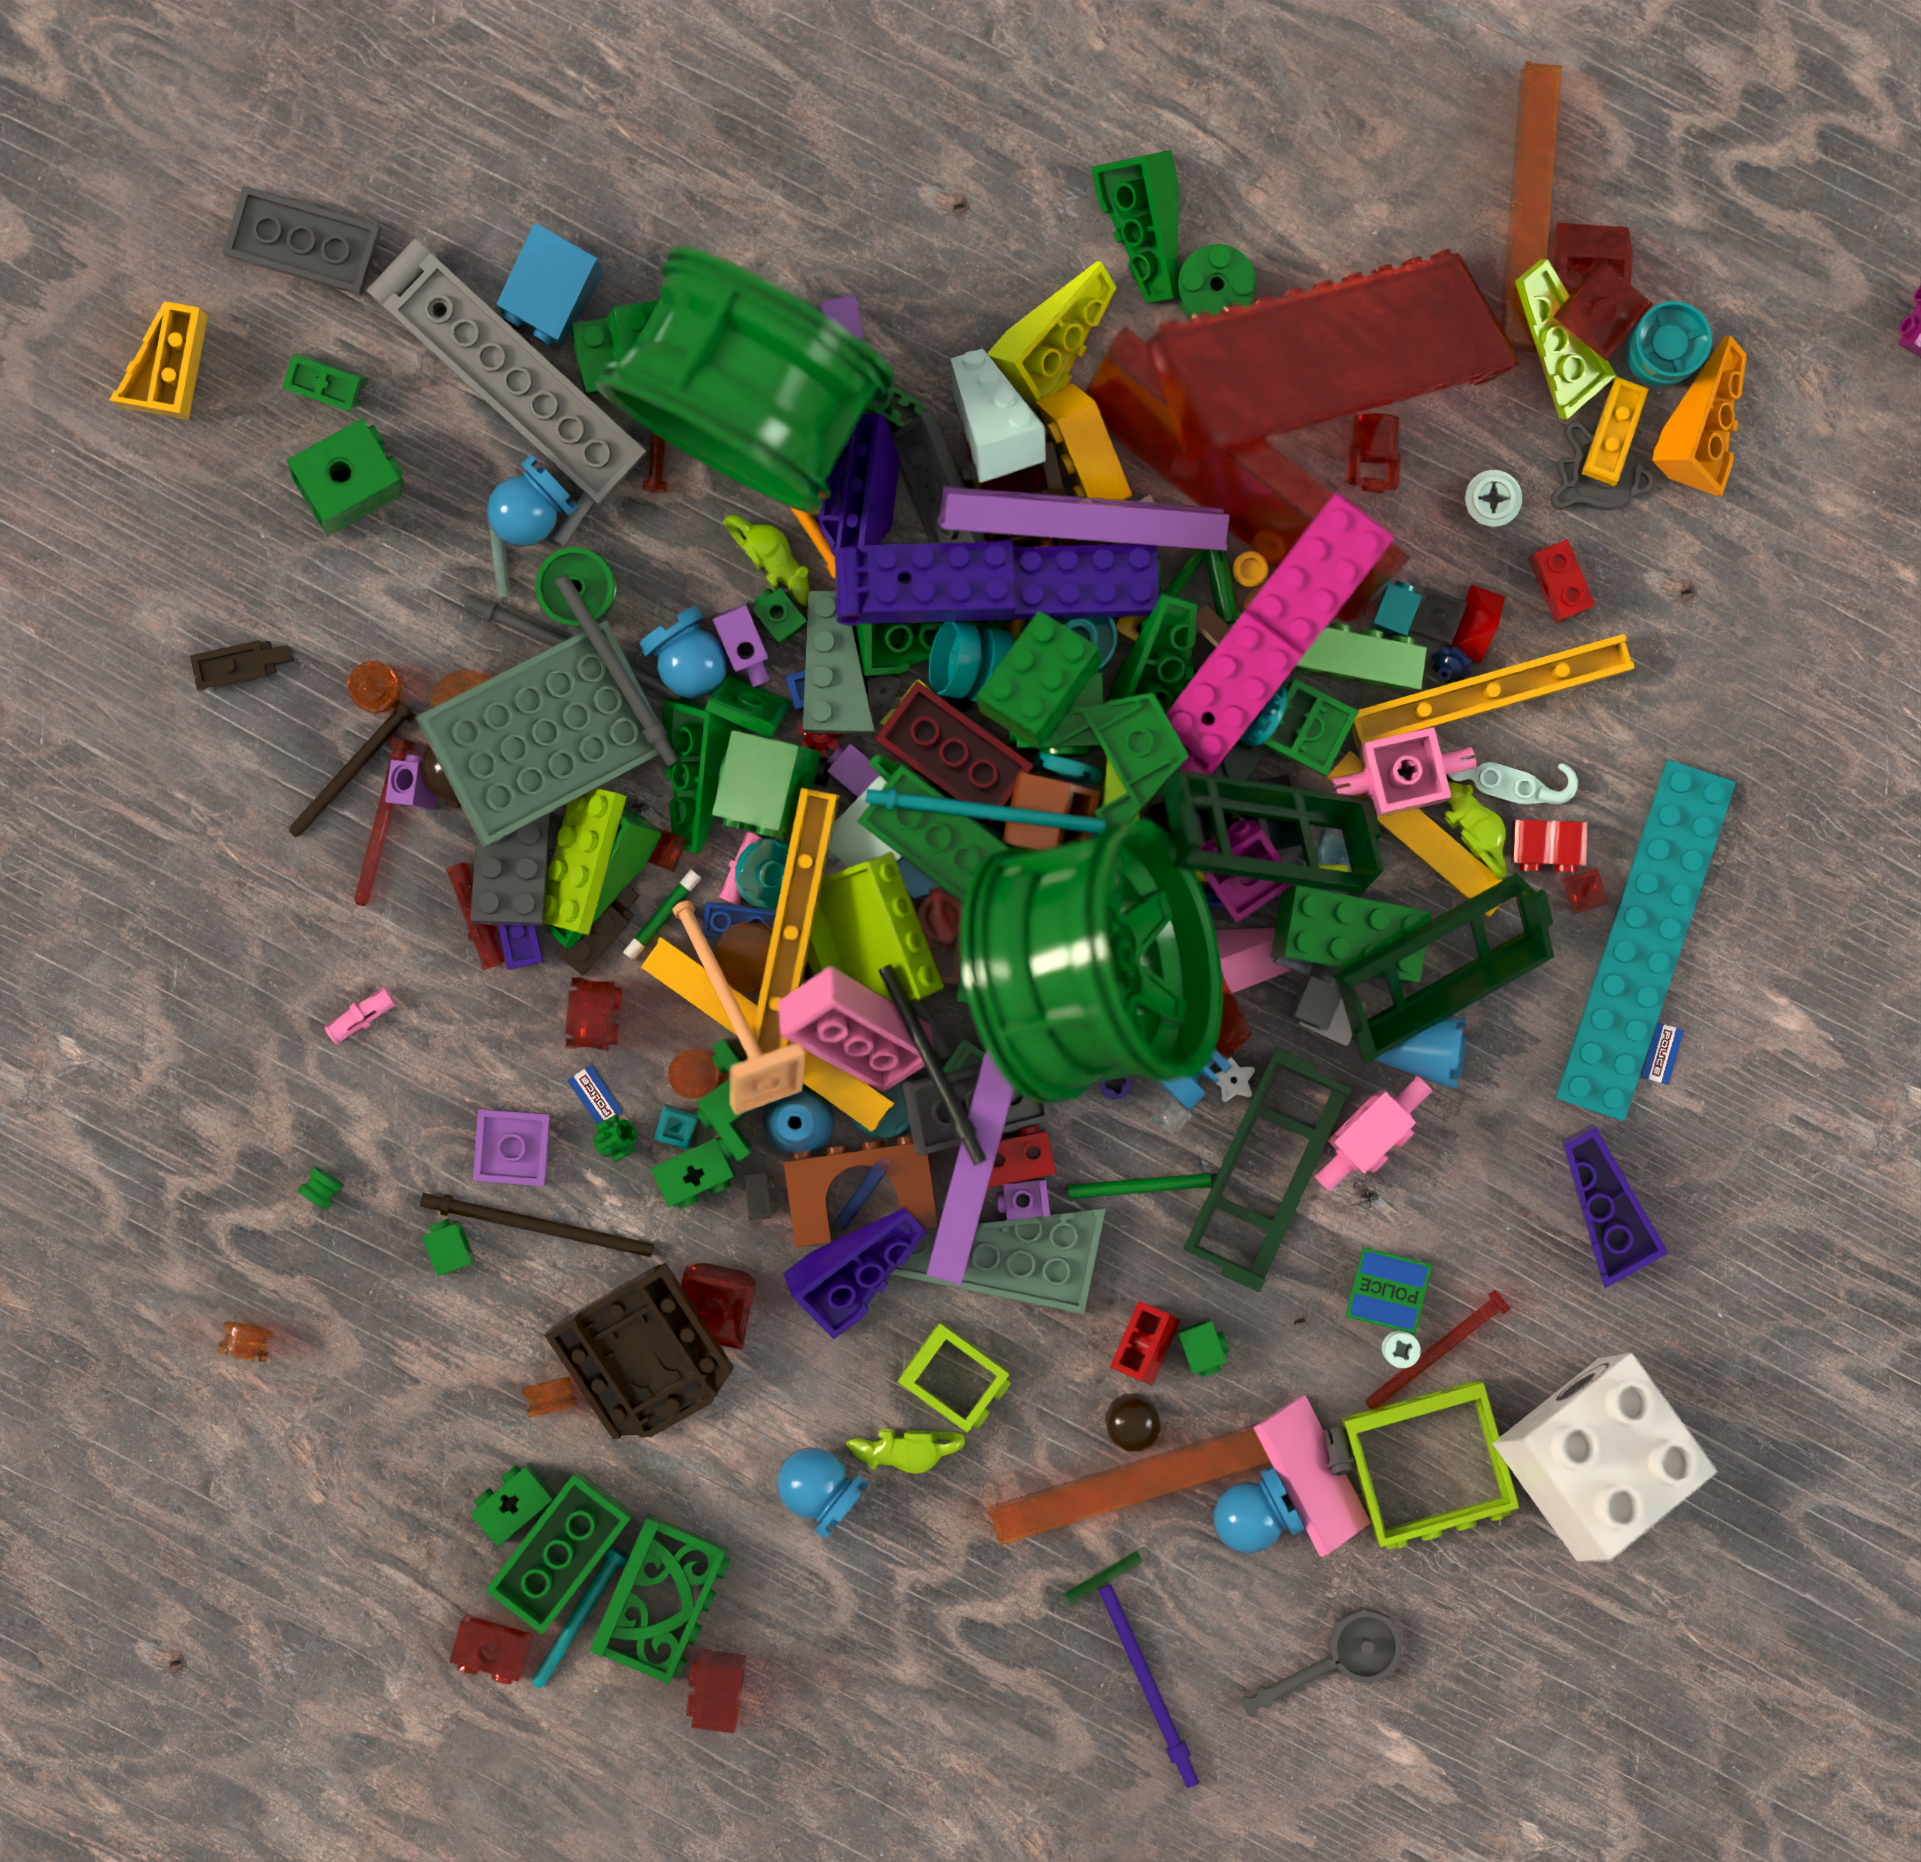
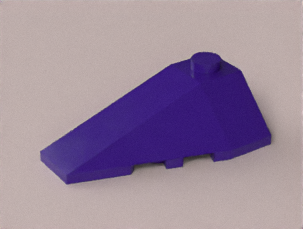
M904 1207L810 1252L783 1273L792 1298L835 1339L863 1318L869 1310V1302L878 1291L883 1292L888 1285V1277L897 1266H902L925 1237L927 1231L908 1209Z

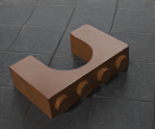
M912 1136L897 1138L898 1145L883 1146V1140L861 1143L862 1150L849 1152L847 1145L826 1148L827 1155L814 1157L812 1156V1151L790 1153L791 1160H786L783 1163L795 1248L831 1243L833 1241L827 1205L828 1191L832 1181L839 1173L854 1166L873 1167L879 1160L884 1162L885 1166L886 1164L888 1166L884 1172L888 1169L885 1175L892 1181L896 1189L899 1210L906 1207L925 1229L937 1228L939 1225L929 1155L920 1156L915 1153Z

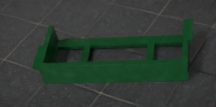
M1178 770L1160 792L1161 796L1165 797L1176 848L1174 868L1363 894L1384 871L1377 839L1381 836V831L1372 799ZM1194 808L1209 810L1218 853L1197 850L1201 845V839ZM1223 812L1296 823L1306 866L1233 856ZM1310 825L1342 830L1352 872L1320 868Z
M1515 873L1333 975L1332 977L1340 990L1352 1032L1351 1038L1358 1045L1362 1061L1365 1064L1554 958L1548 926L1554 922L1547 892L1544 889L1536 892L1521 876ZM1516 896L1524 932L1490 950L1481 915ZM1470 922L1478 958L1405 998L1395 963ZM1384 970L1393 1006L1367 1020L1361 997L1353 987Z
M1277 1046L1268 1061L1183 1247L1185 1251L1222 1267L1220 1275L1259 1293L1347 1096L1352 1091V1088L1313 1071L1316 1064ZM1280 1067L1332 1090L1315 1129L1262 1106ZM1257 1116L1310 1139L1273 1221L1221 1197ZM1216 1207L1268 1230L1251 1269L1199 1246Z

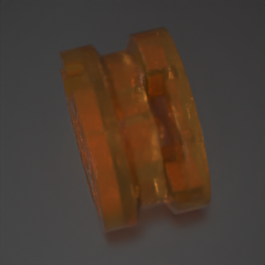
M368 661L358 665L350 674L348 692L358 707L367 712L378 714L391 710L397 699L400 700L402 683L398 674L389 666L377 661Z
M689 1049L679 1053L672 1060L668 1071L669 1082L674 1091L687 1099H699L716 1089L720 1081L721 1072L711 1059L713 1055L702 1049Z
M232 1321L224 1322L223 1328L230 1333H225L224 1340L219 1341L218 1352L228 1355L229 1352L236 1358L253 1361L255 1356L259 1357L258 1361H267L269 1351L266 1350L268 1344L266 1339H272L274 1332L250 1324Z
M570 1376L521 1389L522 1395L525 1396L529 1407L526 1408L528 1418L577 1405L575 1395H571L570 1388H568L570 1382H572Z

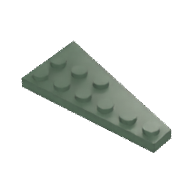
M1106 1208L978 1223L961 1286L926 1275L938 1228L926 1229L927 1234L905 1263L902 1266H897L891 1275L1085 1314Z

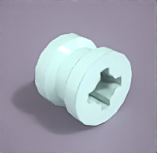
M1400 1330L1390 1332L1382 1342L1384 1358L1397 1368L1411 1367L1420 1357L1421 1348L1419 1342L1407 1332Z

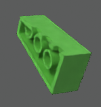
M1330 623L1329 628L1325 627L1291 671V673L1303 675H1323L1324 672H1327V679L1355 681L1356 678H1359V684L1402 691L1421 690L1427 647L1414 645L1415 639L1410 637L1393 636V640L1382 638L1383 632L1362 630L1361 634L1350 632L1351 626Z

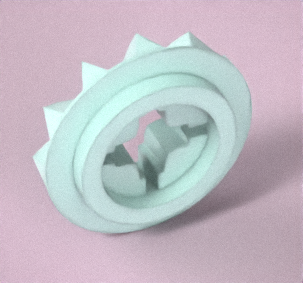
M1488 470L1478 474L1468 484L1464 500L1468 514L1478 524L1494 528L1508 524L1516 517L1522 505V492L1517 481L1508 473L1500 470ZM1492 484H1494L1496 496L1508 499L1497 503L1494 513H1492L1489 502L1479 500V498L1489 495Z

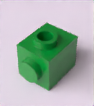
M770 588L754 601L757 606L752 609L753 613L780 647L807 626L806 619L781 588H778L775 592Z
M1210 1319L1176 1331L1192 1374L1200 1373L1201 1377H1206L1221 1371L1220 1365L1227 1362L1224 1353L1230 1352L1223 1331L1216 1333Z

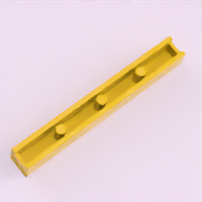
M1625 634L1360 709L1351 726L1356 748L1358 749L1366 742L1437 727L1629 672L1635 667L1633 661L1631 662L1625 642L1627 641Z
M801 788L752 1032L763 1055L785 1048L791 1044V1041L781 1036L778 1001L803 984L840 795Z
M660 937L657 940V945L641 968L737 1035L704 966L666 938ZM729 984L753 1032L758 1004ZM802 1048L805 1053L803 1083L871 1132L875 1131L890 1108H893L896 1103L876 1088Z

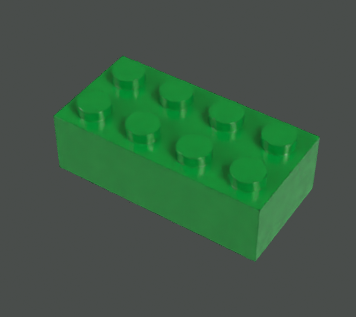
M1294 885L1281 893L1271 958L1342 971L1430 922L1431 911ZM1426 947L1395 963L1401 983H1420ZM1384 970L1372 976L1373 978L1386 980Z
M577 1470L485 1591L543 1635L632 1518L634 1512Z

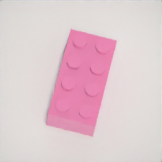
M831 966L778 1001L782 1037L795 1044L800 1043L801 1047L883 1093L925 1066L895 1004ZM917 1017L934 1050L932 1025Z

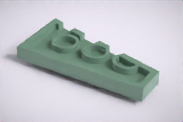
M809 591L803 732L875 735L852 625H843L837 622L836 591Z

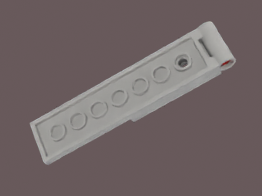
M415 238L366 290L388 313L598 505L610 495L648 454L642 446ZM440 307H445L447 309L445 315L437 317L435 315L436 310Z

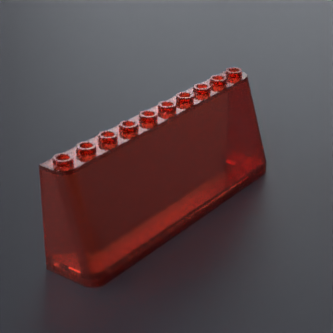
M1451 249L1439 251L1431 255V259L1422 261L1421 256L1409 259L1401 263V267L1393 269L1392 264L1384 265L1372 270V275L1364 277L1362 272L1353 273L1342 278V282L1333 284L1332 280L1322 281L1313 285L1310 291L1303 292L1301 287L1284 292L1281 294L1282 298L1272 300L1271 295L1264 296L1250 303L1251 306L1242 308L1240 303L1233 304L1221 309L1218 315L1211 316L1209 311L1202 312L1190 317L1187 323L1179 324L1178 319L1171 320L1157 326L1159 332L1147 339L1189 465L1206 461L1208 459L1207 456L1213 452L1214 454L1229 452L1237 446L1468 382L1470 385L1475 383V386L1488 383L1517 367L1519 361L1513 346L1460 253L1452 254Z
M1124 326L1112 341L1084 392L1096 402L1106 430H1108L1107 432L1197 506L1223 508V513L1230 515L1228 531L1251 550L1261 554L1267 563L1277 570L1333 497V494L1129 328ZM1391 542L1334 617L1342 622L1357 620L1410 559V556Z

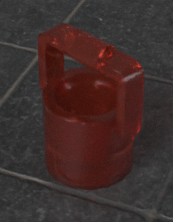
M1379 413L1354 415L1352 445L1348 451L1347 481L1350 485L1361 487L1363 491L1380 494L1384 491L1398 489L1401 455L1398 452L1400 422L1398 416ZM1360 463H1388L1387 482L1370 477L1360 478Z
M941 886L928 889L930 897L921 904L918 912V920L922 931L930 939L941 942L942 947L955 944L954 938L961 932L963 907L955 897L943 894Z

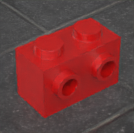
M1036 1125L1018 1129L1017 1137L1004 1139V1134H1001L987 1188L1056 1174L1047 1130L1039 1131V1126Z

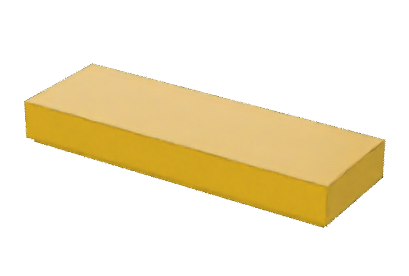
M1617 376L1614 378L1581 474L1612 486L1618 483L1649 391L1648 388Z

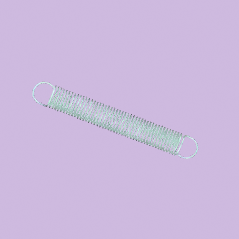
M490 526V540H493L490 541L492 542L491 549H493L491 551H493L492 556H495L492 557L494 558L493 565H495L493 567H495L494 572H497L494 573L496 574L495 581H497L495 583H497L496 588H499L496 589L498 590L497 597L501 599V597L510 596L507 594L511 593L510 587L506 586L510 583L509 578L506 577L508 576V571L505 570L508 568L507 562L504 561L506 560L505 546L502 545L505 542L495 536L496 534Z

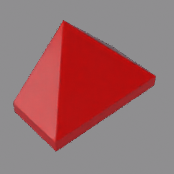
M1471 585L1448 646L1450 648L1458 646L1473 662L1480 664L1499 625L1505 597Z

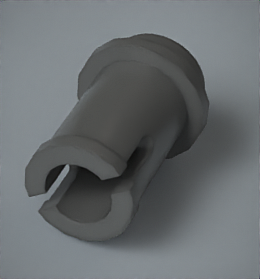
M1346 1428L1330 1429L1331 1433L1329 1430L1324 1431L1323 1437H1325L1330 1461L1327 1464V1469L1332 1470V1475L1334 1476L1353 1472V1465L1356 1462L1350 1456Z

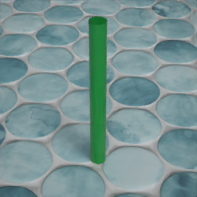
M1210 1173L1072 1184L1067 1185L1068 1198L1076 1199L1211 1187Z

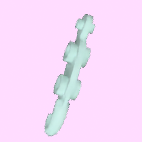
M1492 762L1481 764L1474 770L1470 769L1447 775L1453 781L1471 780L1477 790L1483 794L1521 805L1537 803L1560 805L1574 797L1578 789L1576 773L1571 767L1563 763L1559 764L1558 768L1567 775L1568 785L1562 791L1549 789L1535 776L1527 772Z

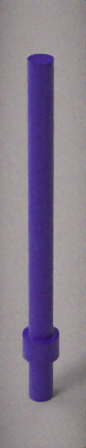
M1106 1584L1098 1589L1168 1745L1165 1750L1171 1763H1176L1186 1788L1193 1787L1199 1783V1780L1189 1759L1191 1755L1185 1740L1181 1741L1112 1584Z

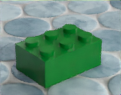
M1038 611L976 695L979 711L1040 749L1100 667L1099 647L1043 612Z

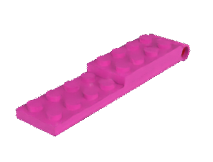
M1339 492L1333 495L1166 713L1167 718L1189 755V758L1178 770L1210 775L1213 773L1396 537ZM1211 712L1215 716V721H1207L1204 713Z

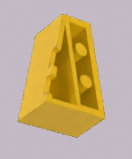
M164 301L142 340L143 344L135 359L130 361L126 369V375L117 391L114 390L109 401L123 409L189 420L208 315L199 307Z
M1072 383L1035 402L1046 424L1047 431L1058 449L1060 463L1068 476L1070 475L1075 485L1071 487L1074 496L1124 500L1132 496L1097 404L1092 398Z

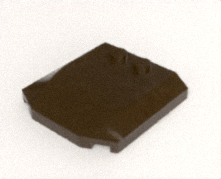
M667 1263L652 1267L570 1314L550 1328L544 1335L612 1439H620L624 1435H639L640 1438L653 1437L710 1405L734 1368Z

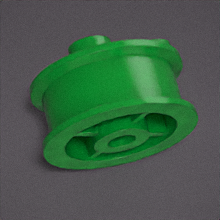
M1211 244L1194 251L1182 265L1178 275V304L1183 313L1200 326L1222 328L1232 325L1244 316L1255 297L1257 288L1255 270L1249 259L1236 248L1223 244ZM1218 283L1222 290L1214 291L1210 284Z

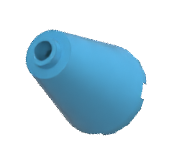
M1446 1018L1380 1055L1374 1061L1450 1089H1458L1460 1084L1454 1077H1462L1467 1038L1462 1037L1463 1029L1460 1028H1467V1018Z
M804 1085L802 1092L768 1103L763 1116L764 1131L770 1143L782 1153L790 1156V1153L812 1151L813 1154L819 1151L829 1141L835 1125L834 1112L830 1102L810 1087ZM791 1116L801 1118L802 1126L798 1130L790 1127L789 1120Z

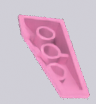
M1276 927L1215 930L1222 969L1223 997L1306 964L1271 958Z

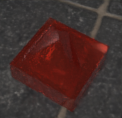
M657 828L662 834L647 862L675 872L687 838Z
M1598 868L1563 878L1574 914L1609 904Z

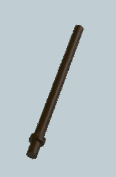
M423 1193L420 1207L438 1210L440 1215L444 1216L452 1213L646 1257H651L653 1253L654 1243L453 1199V1195L449 1194L441 1197Z

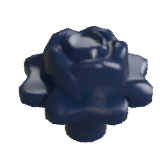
M1442 645L1440 650L1431 656L1433 662H1435L1432 669L1438 673L1441 680L1446 682L1464 680V677L1470 676L1473 672L1470 667L1471 658L1466 656L1465 652L1458 646L1450 648L1448 645Z

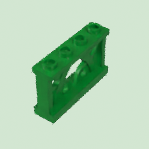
M649 1513L589 1652L601 1657H607L658 1679L667 1685L670 1684L673 1676L680 1679L688 1658L682 1656L687 1643L694 1646L702 1628V1625L696 1623L701 1610L709 1611L717 1593L710 1590L715 1577L723 1579L731 1560L725 1557L728 1547L712 1542ZM658 1531L686 1544L674 1555L662 1542L655 1538V1535ZM698 1550L707 1556L709 1565L703 1574L697 1575L692 1570L693 1565L698 1562L697 1560L689 1561L684 1567L681 1566L679 1560L686 1553ZM648 1563H654L657 1570L661 1563L665 1565V1569L655 1577H650L645 1572V1566ZM671 1574L679 1591L682 1609L665 1620L648 1625L649 1614L647 1606L639 1595L632 1592L634 1584L645 1587L653 1586L662 1582ZM704 1584L695 1605L691 1585L698 1586ZM636 1607L639 1609L641 1614L640 1626H635L637 1617L633 1620L626 1617V1610L628 1608ZM688 1621L679 1642L671 1631ZM611 1638L638 1640L637 1656L610 1645ZM653 1638L652 1647L657 1654H659L658 1646L661 1643H668L671 1648L670 1657L662 1663H654L649 1660L645 1653V1639Z

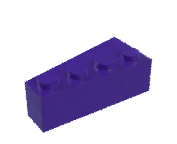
M1591 1124L1562 1140L1604 1288L1668 1254L1667 1249L1595 1125Z

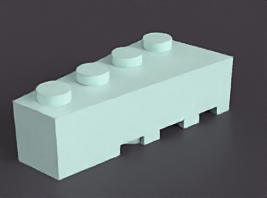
M982 348L950 358L953 396L960 419L963 421L964 433L967 441H969L971 456L974 464H976L979 482L981 483L1045 462V433L1043 424L985 350Z

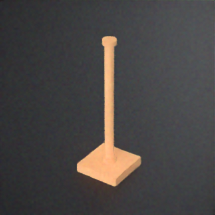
M686 900L675 905L673 913L677 919H681L749 1058L748 1061L731 1066L730 1106L734 1114L737 1115L802 1092L805 1053L800 1043L763 1055L694 915L695 907L692 901Z

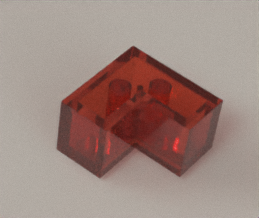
M704 1649L701 1658L694 1659L690 1671L689 1687H695L694 1695L689 1694L686 1716L693 1717L691 1728L735 1733L747 1655Z

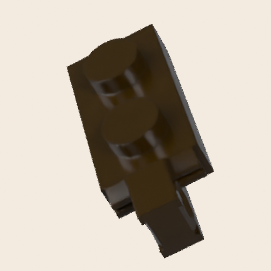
M258 640L190 656L197 691L201 692L269 677V675L277 673L276 665L293 662L294 656L292 647H288V645L272 648L271 641L262 642Z
M627 886L593 923L589 935L584 934L571 949L561 945L555 953L581 976H584L630 924L629 921L634 914L628 909L638 899L639 893L632 887Z

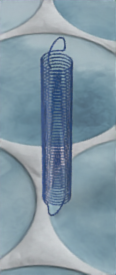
M876 1162L836 1218L835 1222L842 1218L846 1222L843 1225H847L842 1228L846 1229L874 1191L872 1188L874 1186L876 1188L887 1173L888 1169L882 1175L879 1173L878 1177L876 1176L877 1174H872L873 1172L877 1173L878 1166L881 1164L878 1165ZM873 1176V1177H874V1178H873L874 1180L872 1181V1182H873V1183H872L873 1185L871 1186V1185H870V1184H871V1183H870L871 1181H869V1180H871V1179H872L871 1177Z

